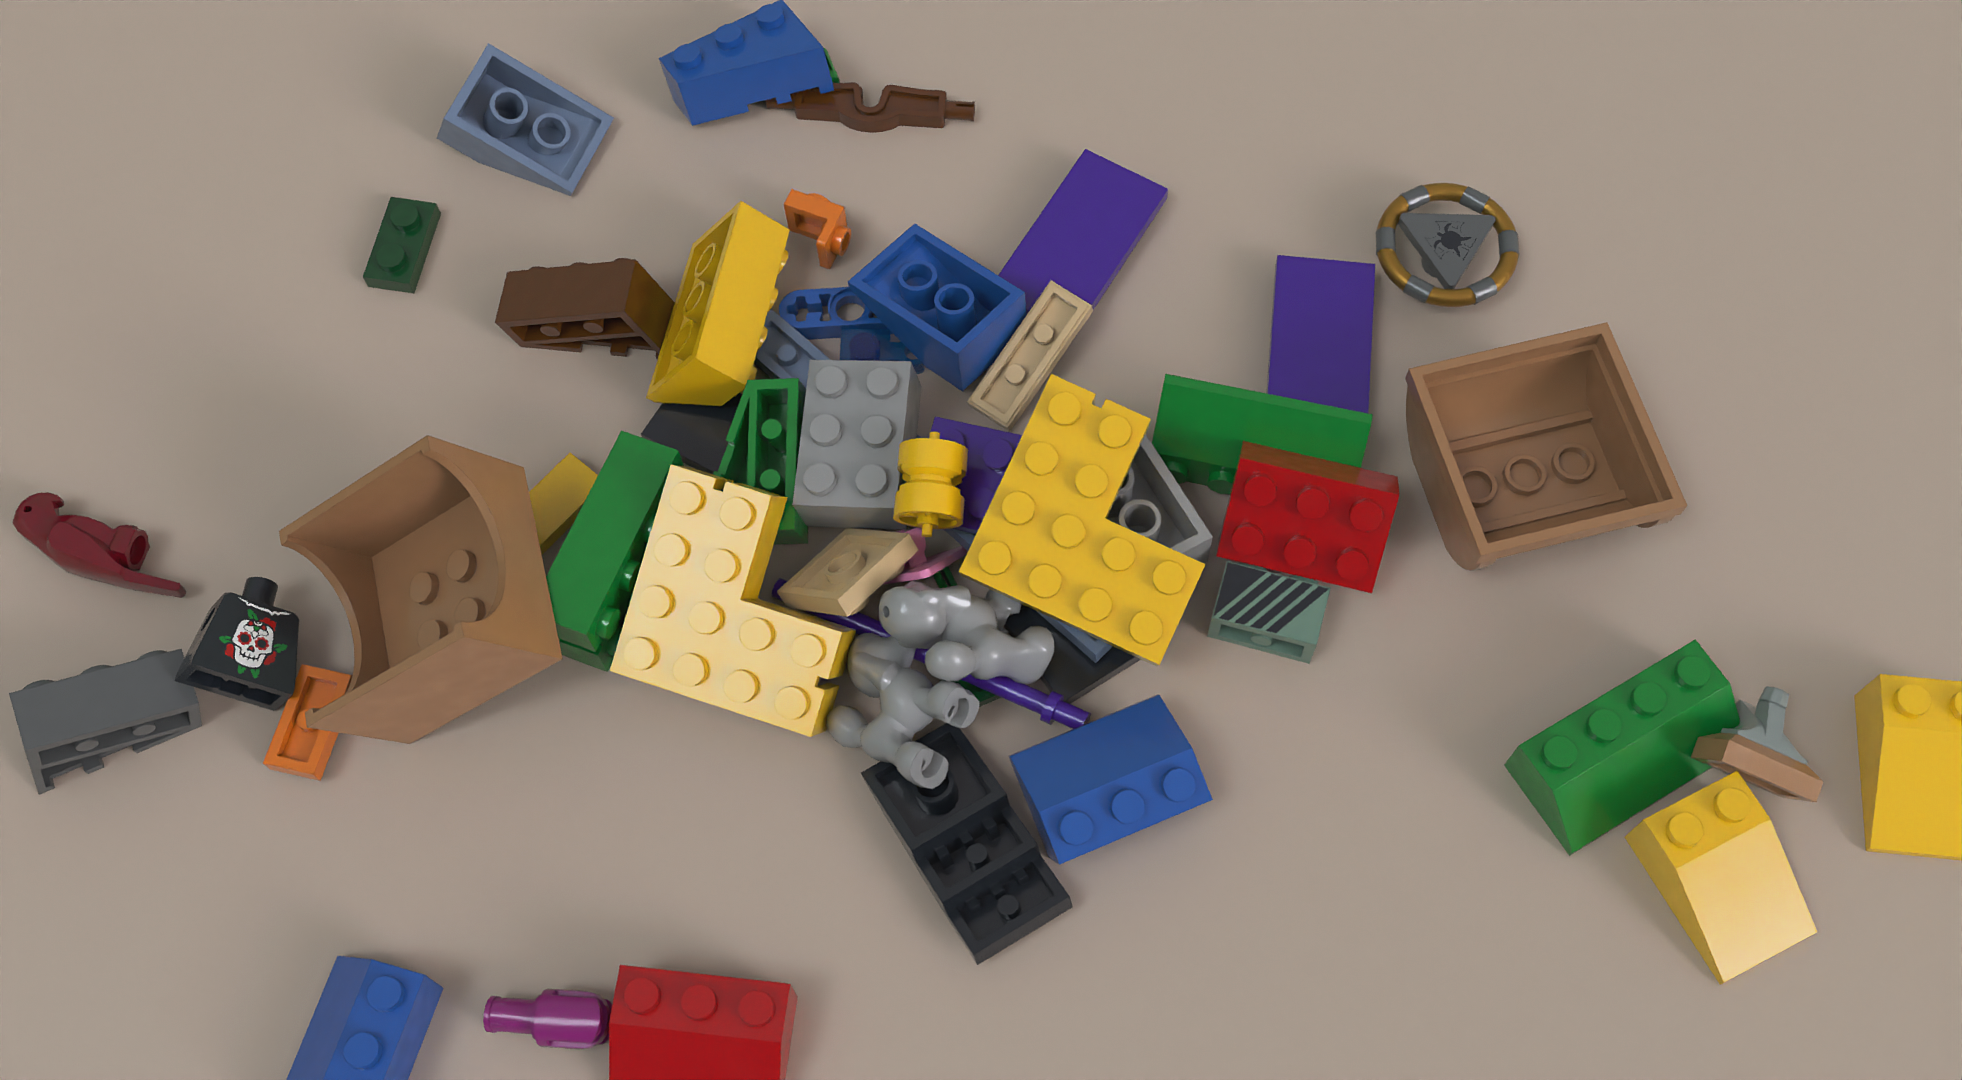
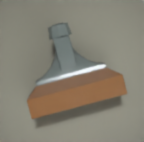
M1767 686L1764 688L1756 708L1745 701L1739 700L1736 703L1740 718L1739 725L1735 728H1722L1721 733L1698 737L1691 758L1727 774L1738 771L1744 781L1782 798L1817 802L1823 785V781L1807 766L1808 761L1798 753L1783 733L1785 710L1789 694L1775 687Z

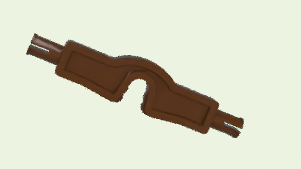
M855 82L833 83L834 91L820 94L819 87L791 93L792 101L777 104L776 97L766 100L767 109L795 110L796 118L799 120L841 122L848 128L868 133L884 132L898 126L944 128L945 119L974 122L975 101L947 100L946 91L916 89L897 85L885 86L879 103L873 107L863 105V89Z

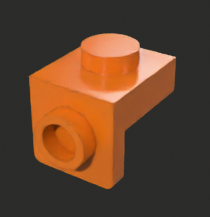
M791 189L784 202L788 229L817 240L816 247L820 266L830 269L837 255L843 256L851 239V229L847 227L845 207L830 202L822 195L816 193L805 194Z

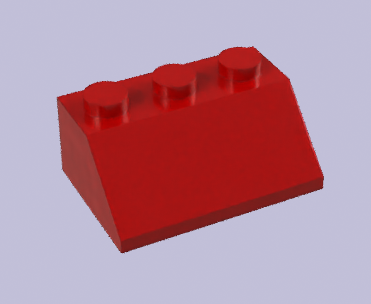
M620 965L609 1020V1080H785L798 996L791 984Z

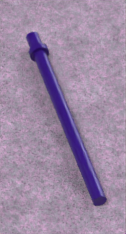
M779 578L772 589V597L782 601L777 590L787 582L786 580ZM806 611L821 619L855 629L858 635L874 633L885 638L891 636L882 627L880 621L860 612L846 617ZM916 648L913 659L925 664L926 652L929 649ZM969 674L961 679L1040 714V720L1050 725L1056 721L1075 729L1087 724L1091 716L1090 712L1064 702V695L1052 691L1048 695L1028 685L1017 683L1007 676L983 680L974 678Z

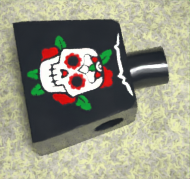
M249 577L246 579L242 596L232 592L224 593L208 611L176 674L175 681L273 711L293 695L295 689L299 618L293 612L273 606L278 585L267 578Z

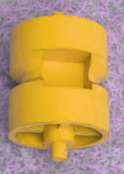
M930 432L929 438H916L901 442L899 444L897 470L902 474V479L906 483L900 485L899 491L895 493L893 519L903 525L922 528L921 536L932 537L933 529H950L961 526L963 524L965 499L960 495V489L955 486L962 483V478L966 476L968 449L962 444L940 439L939 432Z

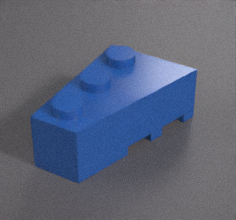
M783 0L764 5L757 11L733 23L725 24L716 31L689 44L681 45L674 51L659 58L673 101L692 126L749 112L748 104L775 97L777 104L792 101L791 93L819 87L820 94L834 91L823 46Z

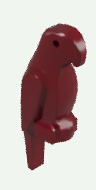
M49 492L36 493L27 497L15 511L12 523L16 530L51 561L70 574L135 591L182 598L186 594V590L178 582L132 571H140L150 548L146 531L138 529L137 526L121 525L113 529L107 524L89 517L60 515L59 508L64 506V501L58 495Z

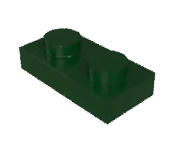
M390 197L363 274V279L368 287L415 293L441 216L436 203Z

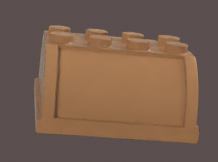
M1608 322L1408 369L1405 377L1408 385L1406 394V423L1411 457L1445 548L1452 559L1466 570L1471 571L1491 566L1499 558L1635 525L1641 528H1649L1665 524L1676 515H1680L1687 507V503Z

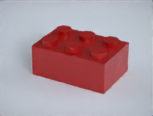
M1243 441L1219 536L1216 556L1372 593L1400 495L1398 476Z

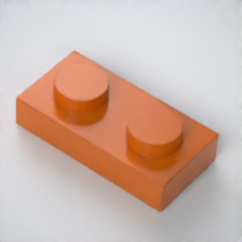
M304 664L301 665L295 680L294 693L287 700L263 761L265 766L270 770L321 781L339 733L307 728L305 712L311 708L321 709L345 695L352 680V675Z

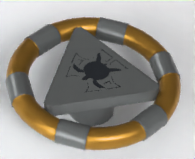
M1454 183L1419 185L1400 194L1382 214L1375 232L1376 255L1389 279L1404 293L1423 303L1436 306L1462 307L1475 305L1496 295L1512 277L1519 258L1518 233L1512 220L1503 208L1491 199L1490 196L1469 186ZM1431 201H1453L1482 215L1407 212ZM1397 224L1422 257L1421 263L1425 272L1437 278L1443 288L1435 287L1411 275L1401 264L1396 255L1395 229ZM1492 227H1494L1498 234L1500 258L1496 268L1488 277L1466 288L1455 289Z

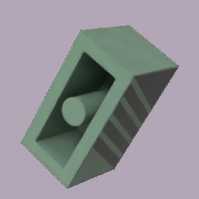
M1227 561L1207 637L1310 664L1317 646L1331 588L1321 586L1313 579L1297 575L1287 577L1268 572L1263 567Z

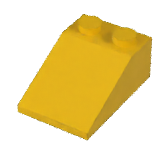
M1879 674L1854 695L1866 851L1962 861V681Z
M1738 771L1643 819L1624 837L1720 985L1817 933L1772 821Z

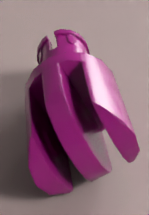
M549 988L545 989L536 999L490 996L485 1005L483 1023L486 1032L532 1034L533 1039L536 1040L537 1045L540 1047L589 1049L598 1044H605L609 1040V1020L612 1003L608 999H603L600 995L588 991Z

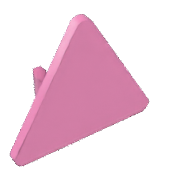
M915 527L907 531L904 529L896 531L909 533L919 551L904 564V570L901 574L883 584L930 577L966 555L968 551L963 546H959L925 557L926 540L925 537L921 536V528Z

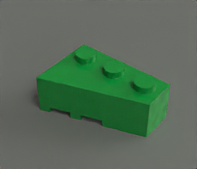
M799 378L747 380L726 437L728 445L718 472L714 471L713 475L733 480L734 483L746 484L788 497L774 545L808 544V526L805 525L792 505L806 388Z

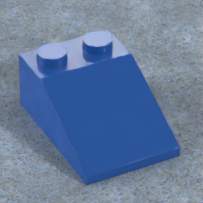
M915 223L848 281L849 289L926 368L962 392L995 362L1027 315L1024 291Z

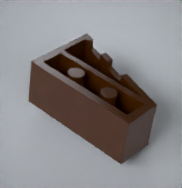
M618 258L611 262L591 264L576 262L570 266L550 268L535 266L529 270L507 272L495 323L520 347L581 353L583 344L611 347L610 353L612 356L627 357L628 348L656 351L655 356L658 359L675 302L636 259Z

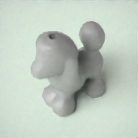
M913 580L904 586H896L886 591L881 596L879 602V621L885 631L898 640L899 645L902 647L929 649L925 656L926 669L932 676L942 680L959 681L971 674L974 678L983 680L1007 676L1017 683L1030 684L1036 682L1043 675L1054 653V639L1052 633L1047 628L1031 626L1016 638L1007 635L1008 630L1004 629L1003 626L1009 614L1020 612L1021 603L991 589L987 592L985 599L970 594L969 589L962 585L931 588L921 581Z
M874 633L860 634L854 638L848 650L847 665L849 677L860 692L869 697L879 698L881 712L868 724L864 716L856 708L842 705L836 706L827 715V729L835 741L843 747H862L871 758L895 765L901 775L913 784L933 789L939 786L945 779L949 763L944 756L922 743L913 741L914 734L927 726L933 718L958 728H967L976 718L979 710V701L959 683L941 680L936 685H933L924 674L910 669L916 648L902 647L899 645L898 640L892 636L885 638Z

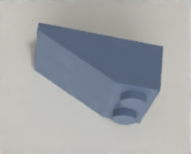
M488 43L443 118L437 139L478 163L571 196L614 117Z

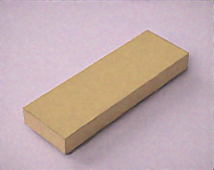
M1051 280L968 399V405L1010 432L1092 314V305Z

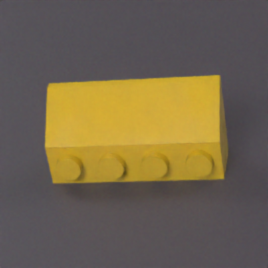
M740 201L692 244L647 392V399L656 403L722 406L738 393L743 394L747 380H755L757 368L753 364L756 353L763 345L768 333L764 323L767 313L774 305L778 296V289L775 288L778 274L788 259V251L785 250L790 229Z

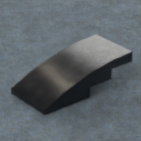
M945 723L915 741L944 756L948 761V772L939 786L933 789L919 787L905 779L895 765L886 762H878L861 772V775L949 922L976 964L979 965L1073 906L1070 896L1042 858L1038 844L1010 806L1007 794L962 730Z

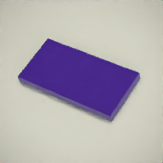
M1085 149L998 276L1025 292L1027 314L1051 280L1092 305L1094 310L1167 200L1168 188Z
M1277 255L1267 394L1363 413L1369 412L1375 264Z

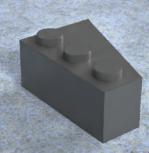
M182 649L169 652L163 650L151 651L143 654L135 661L115 666H93L77 676L58 681L39 680L28 684L22 690L9 693L24 750L39 795L55 788L53 778L82 766L84 771L90 774L104 768L103 757L129 746H132L136 753H140L202 726L199 702L194 687L175 681L176 674L184 660Z

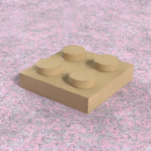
M846 528L777 590V593L787 608L848 617L861 611L868 604L869 596L884 582H888L901 574L904 570V564L919 549L909 533Z

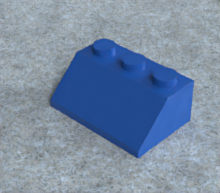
M1158 694L1009 755L1010 762L1047 855L1059 865L1213 800L1193 748Z
M337 956L286 1080H408L444 988L421 973L373 959Z

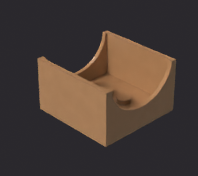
M426 435L279 530L281 545L297 551L311 561L334 588L346 612L354 643V670L347 692L321 709L311 708L306 711L307 728L411 744L563 659L525 470L522 466Z

